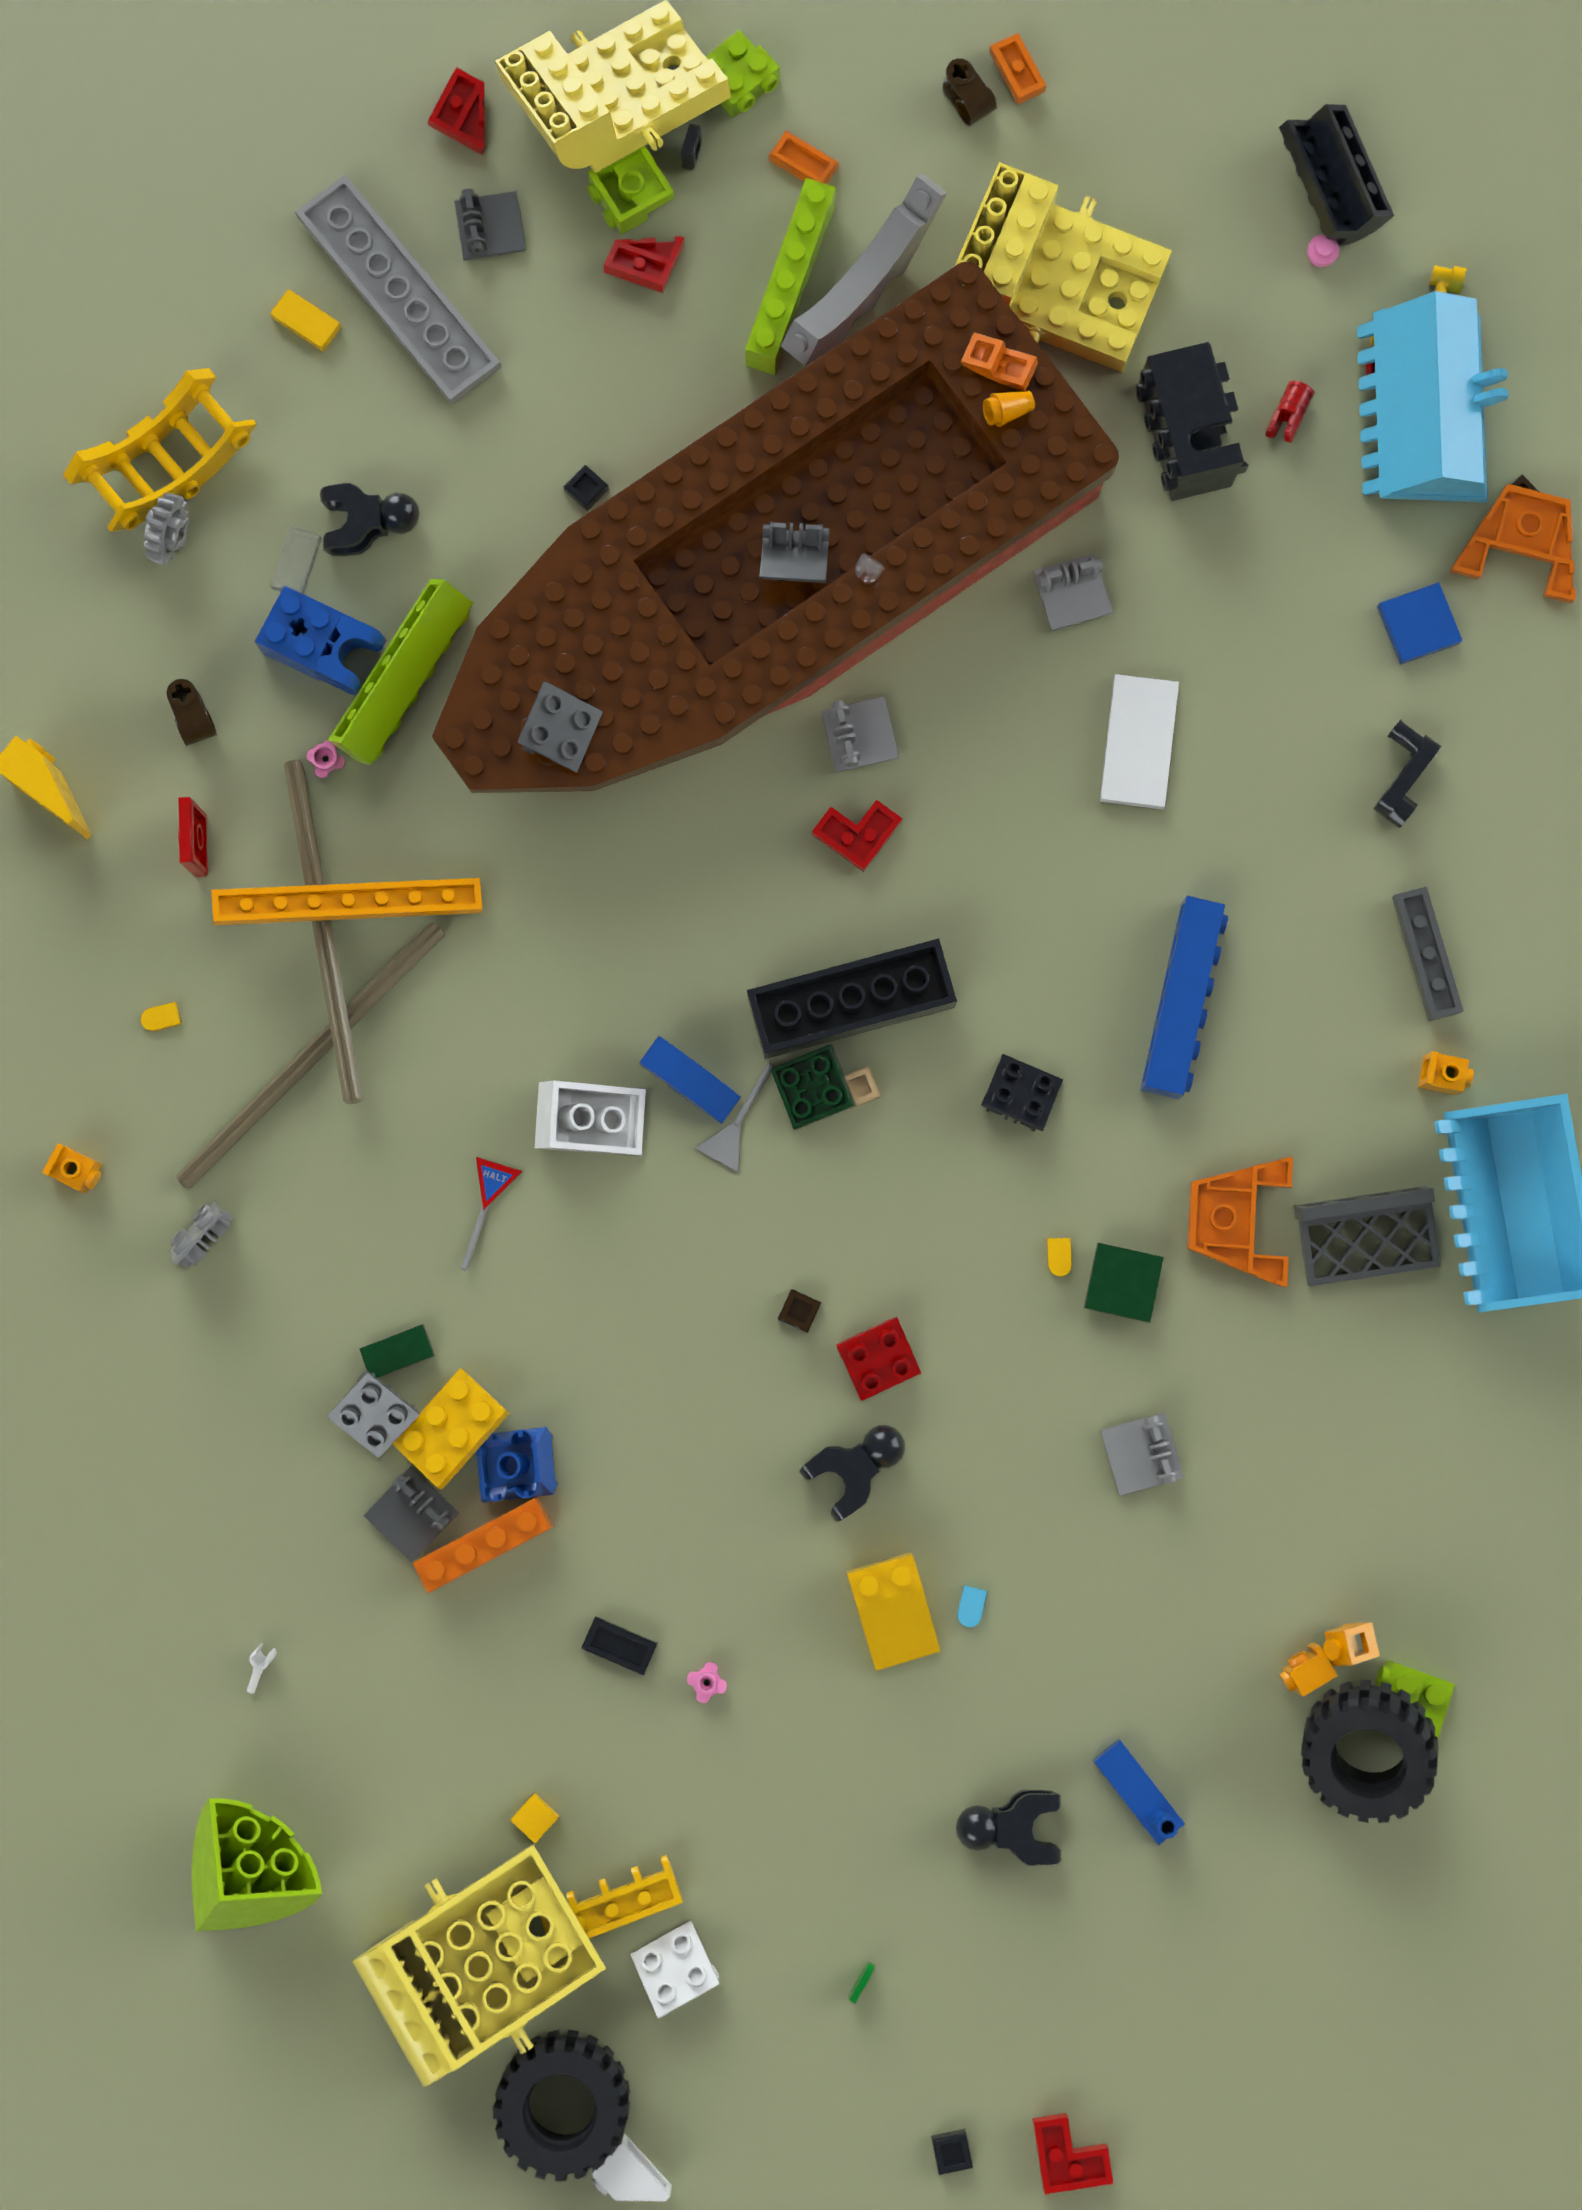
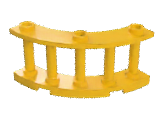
M209 368L187 370L176 387L163 401L166 407L154 419L147 416L126 431L128 438L115 445L108 441L96 447L75 452L63 476L71 485L81 482L91 483L116 512L107 527L110 532L123 529L132 530L140 523L146 521L149 510H152L153 506L157 507L158 498H163L164 493H172L184 497V499L193 498L198 494L203 484L214 476L239 449L249 443L251 439L250 434L257 423L253 419L234 422L210 394V387L217 377ZM199 402L225 430L224 434L212 448L188 421V415ZM173 429H179L203 457L185 473L160 444L161 440ZM144 452H151L174 479L173 482L156 492L151 489L130 464L132 460ZM114 470L121 472L142 498L124 503L102 475Z

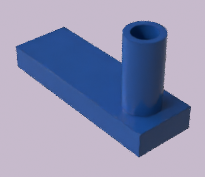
M1120 1739L1093 1759L1096 1766L1158 1845L1166 1839L1173 1838L1178 1830L1185 1825Z

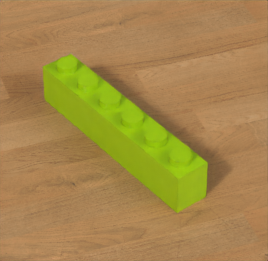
M809 178L805 179L745 348V366L776 375L785 350L781 347V344L797 316L835 208L836 187Z
M431 578L328 741L357 762L371 765L372 762L378 760L384 751L383 745L386 740L399 728L401 724L400 718L405 710L417 700L419 688L434 673L435 663L438 658L450 648L453 641L452 636L458 627H461L469 618V610L473 602L446 580Z

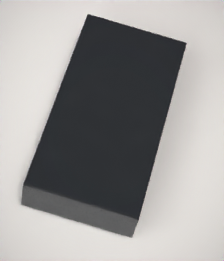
M595 1616L581 1649L644 1676L657 1642Z

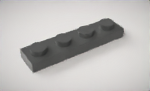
M1427 886L1395 894L1392 899L1428 1021L1464 1012Z

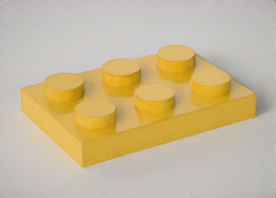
M460 1368L393 1445L437 1488L442 1490L510 1412L465 1370Z

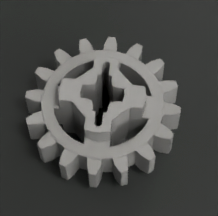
M164 493L163 498H158L157 507L153 506L152 510H149L143 534L144 548H147L145 556L149 557V561L161 565H169V561L175 558V551H179L180 548L184 547L187 540V527L190 523L189 511L186 510L188 503L184 501V497L172 493Z

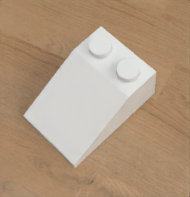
M554 1080L539 1082L535 1149L642 1155L646 1089Z

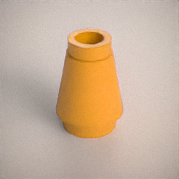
M1030 391L992 393L989 398L983 401V413L990 426L996 425L1001 427L1033 411L1035 408L1034 397Z

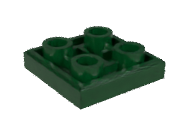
M832 1044L770 1069L794 1130L801 1129L856 1106Z
M1097 1243L1083 1308L1150 1323L1164 1257Z

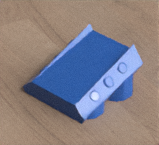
M547 1427L492 1433L480 1446L476 1453L480 1494L483 1503L554 1494L558 1483L555 1481L551 1441L553 1435Z

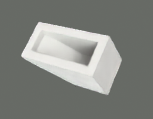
M625 2133L620 2138L618 2147L613 2155H608L605 2163L597 2170L592 2168V2181L596 2188L603 2195L609 2193L615 2201H666L671 2196V2183Z

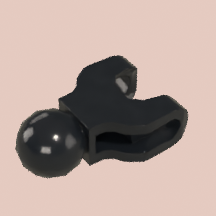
M351 483L325 486L320 490L321 503L331 511L348 512L346 523L341 528L327 532L324 535L323 550L332 556L360 555L367 551L377 538L388 536V530L396 534L410 532L418 524L420 515L418 504L412 497L404 493L396 492L382 500L379 494L367 495L359 487Z
M878 1425L869 1430L864 1437L863 1443L860 1442L853 1448H843L840 1446L824 1448L804 1464L799 1472L807 1480H812L825 1472H833L843 1478L846 1486L845 1494L834 1504L831 1510V1516L836 1522L842 1521L866 1503L871 1491V1479L880 1472V1468H890L902 1459L905 1452V1441L901 1433L894 1427Z
M1020 1790L1003 1807H991V1810L979 1805L968 1807L957 1819V1837L964 1846L971 1850L987 1849L992 1844L997 1848L1010 1849L1019 1860L1027 1865L1058 1864L1061 1861V1849L1051 1842L1035 1840L1032 1827L1034 1820L1040 1814L1055 1812L1060 1808L1061 1795L1051 1790Z

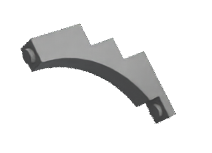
M923 173L918 175L903 203L893 209L884 225L855 264L819 302L793 321L781 347L806 366L842 343L854 320L874 308L887 282L906 271L947 192Z

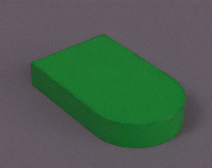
M867 1962L848 1995L849 2001L856 2004L874 1971L875 1965Z

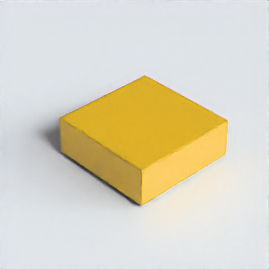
M534 1792L510 1820L536 1843L560 1815Z

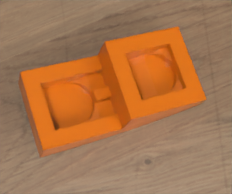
M975 332L961 359L962 365L970 370L1023 392L1026 391L1038 365L1036 356L1006 348L1003 340Z

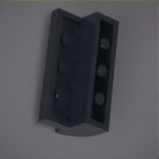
M1325 104L1309 120L1287 119L1279 127L1284 138V145L1291 154L1296 166V173L1304 184L1308 200L1314 207L1320 221V228L1327 239H1336L1339 246L1348 245L1374 233L1394 217V213L1346 105Z

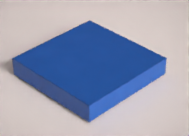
M1439 582L1386 600L1377 606L1400 665L1459 645L1463 641Z

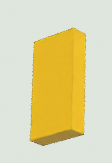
M289 289L270 312L272 319L322 352L326 350L342 328L340 322Z

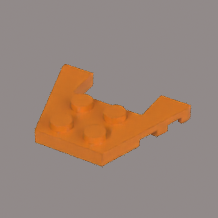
M1507 484L1452 565L1450 572L1479 579L1482 575L1488 549L1493 548L1551 563L1543 596L1568 603L1574 602L1576 589L1573 587V573H1575L1571 553L1573 536L1570 499Z
M1286 1157L1190 1182L1187 1249L1278 1287H1287L1289 1257L1254 1254L1257 1186L1291 1188L1293 1157Z

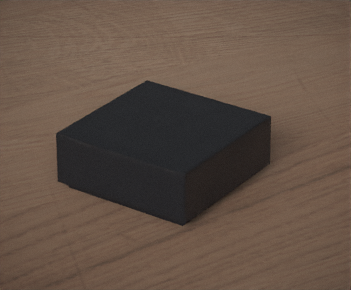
M689 123L681 150L682 168L692 171L695 169L702 146V132L699 125Z
M584 465L563 488L570 497L588 512L609 490V485L587 465Z
M965 2129L931 2136L939 2175L973 2168Z

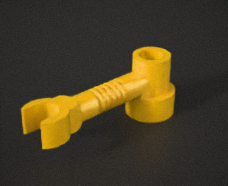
M1434 265L1429 285L1435 286L1434 291L1460 294L1467 268L1454 266L1452 269Z

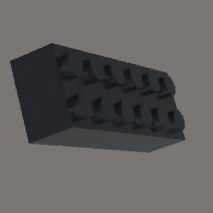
M939 938L747 990V998L764 1059L953 1009L957 1003Z

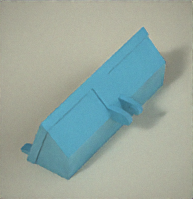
M1434 291L1394 307L1373 312V321L1357 327V337L1364 339L1374 336V347L1360 351L1357 356L1358 363L1361 365L1375 362V373L1359 378L1358 384L1359 389L1362 391L1376 388V399L1360 404L1359 413L1362 417L1377 414V425L1361 430L1360 440L1363 443L1378 441V451L1363 456L1361 458V467L1364 469L1379 467V478L1364 482L1362 484V493L1367 496L1379 493L1382 499L1488 503L1484 407L1507 400L1509 396L1508 390L1504 388H1496L1483 392V388L1508 379V372L1504 368L1483 372L1480 314H1478L1477 299Z
M1568 1094L1444 1112L1445 1120L1435 1121L1434 1125L1436 1134H1447L1449 1148L1440 1149L1439 1154L1442 1163L1452 1162L1454 1176L1444 1178V1183L1447 1191L1457 1190L1459 1205L1449 1206L1450 1218L1452 1220L1462 1219L1464 1230L1463 1234L1454 1235L1456 1248L1467 1247L1469 1262L1459 1263V1271L1462 1277L1472 1276L1474 1291L1464 1292L1465 1304H1476L1479 1313L1581 1299L1582 1172Z

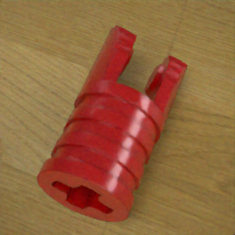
M1300 381L1288 382L1283 397L1266 429V437L1275 438L1283 421L1288 423L1283 438L1285 442L1292 443L1310 404V400L1315 394L1309 385Z

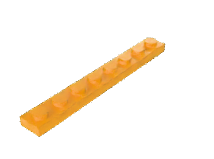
M480 878L211 890L214 926L482 913Z

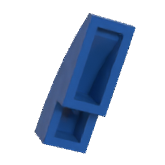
M660 1036L656 1038L639 1062L641 1067L721 1124H723L741 1098V1096Z

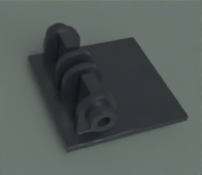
M1002 1054L981 1106L986 1108V1112L992 1111L999 1115H1005V1120L1008 1117L1013 1118V1123L1015 1124L1017 1121H1020V1124L1032 1128L1031 1131L1033 1132L1036 1129L1043 1131L1063 1079Z

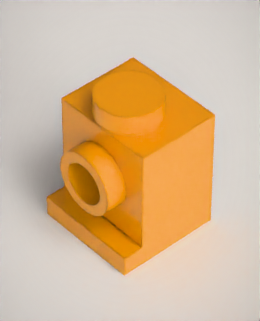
M1431 1051L1423 1056L1418 1088L1459 1095L1464 1092L1465 1088H1470L1474 1070L1468 1068V1059ZM1447 1067L1454 1069L1453 1078L1446 1075Z
M58 1143L42 1173L77 1191L87 1194L88 1190L93 1189L101 1177L99 1170L102 1164ZM73 1163H75L77 1165V1171L74 1174L70 1175L68 1172L71 1169Z
M1372 1622L1347 1623L1341 1627L1324 1632L1326 1641L1323 1644V1651L1326 1657L1331 1660L1332 1666L1355 1665L1380 1656ZM1360 1633L1363 1650H1358L1355 1639L1356 1634Z
M1313 1642L1307 1645L1310 1650L1309 1653L1306 1654L1305 1651H1301L1287 1660L1289 1665L1282 1668L1283 1672L1279 1674L1289 1692L1295 1691V1693L1302 1697L1338 1676L1321 1646Z

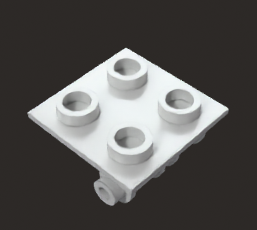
M691 1920L630 1954L658 2019L720 1985L718 1980L719 1974L715 1966L711 1965Z

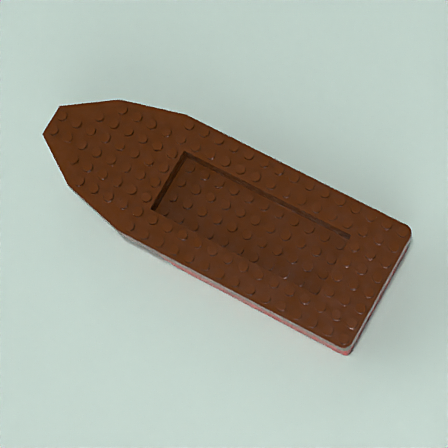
M972 262L959 263L568 526L476 628L432 738L471 793L595 791L720 746L761 717L810 697L1091 504L1099 497L1103 483L1114 474L1119 460V452L982 269ZM974 332L1003 340L1006 348L1037 357L1038 365L1026 389L1034 397V410L1001 427L996 425L990 426L987 423L983 413L984 399L989 398L992 393L1021 391L988 379L962 365L961 359ZM770 521L786 523V530H789L790 522H793V531H799L800 523H803V531H806V524H823V528H829L826 583L759 579L763 524H770ZM543 681L603 711L577 773L536 752L529 754L521 749L523 745L517 743Z

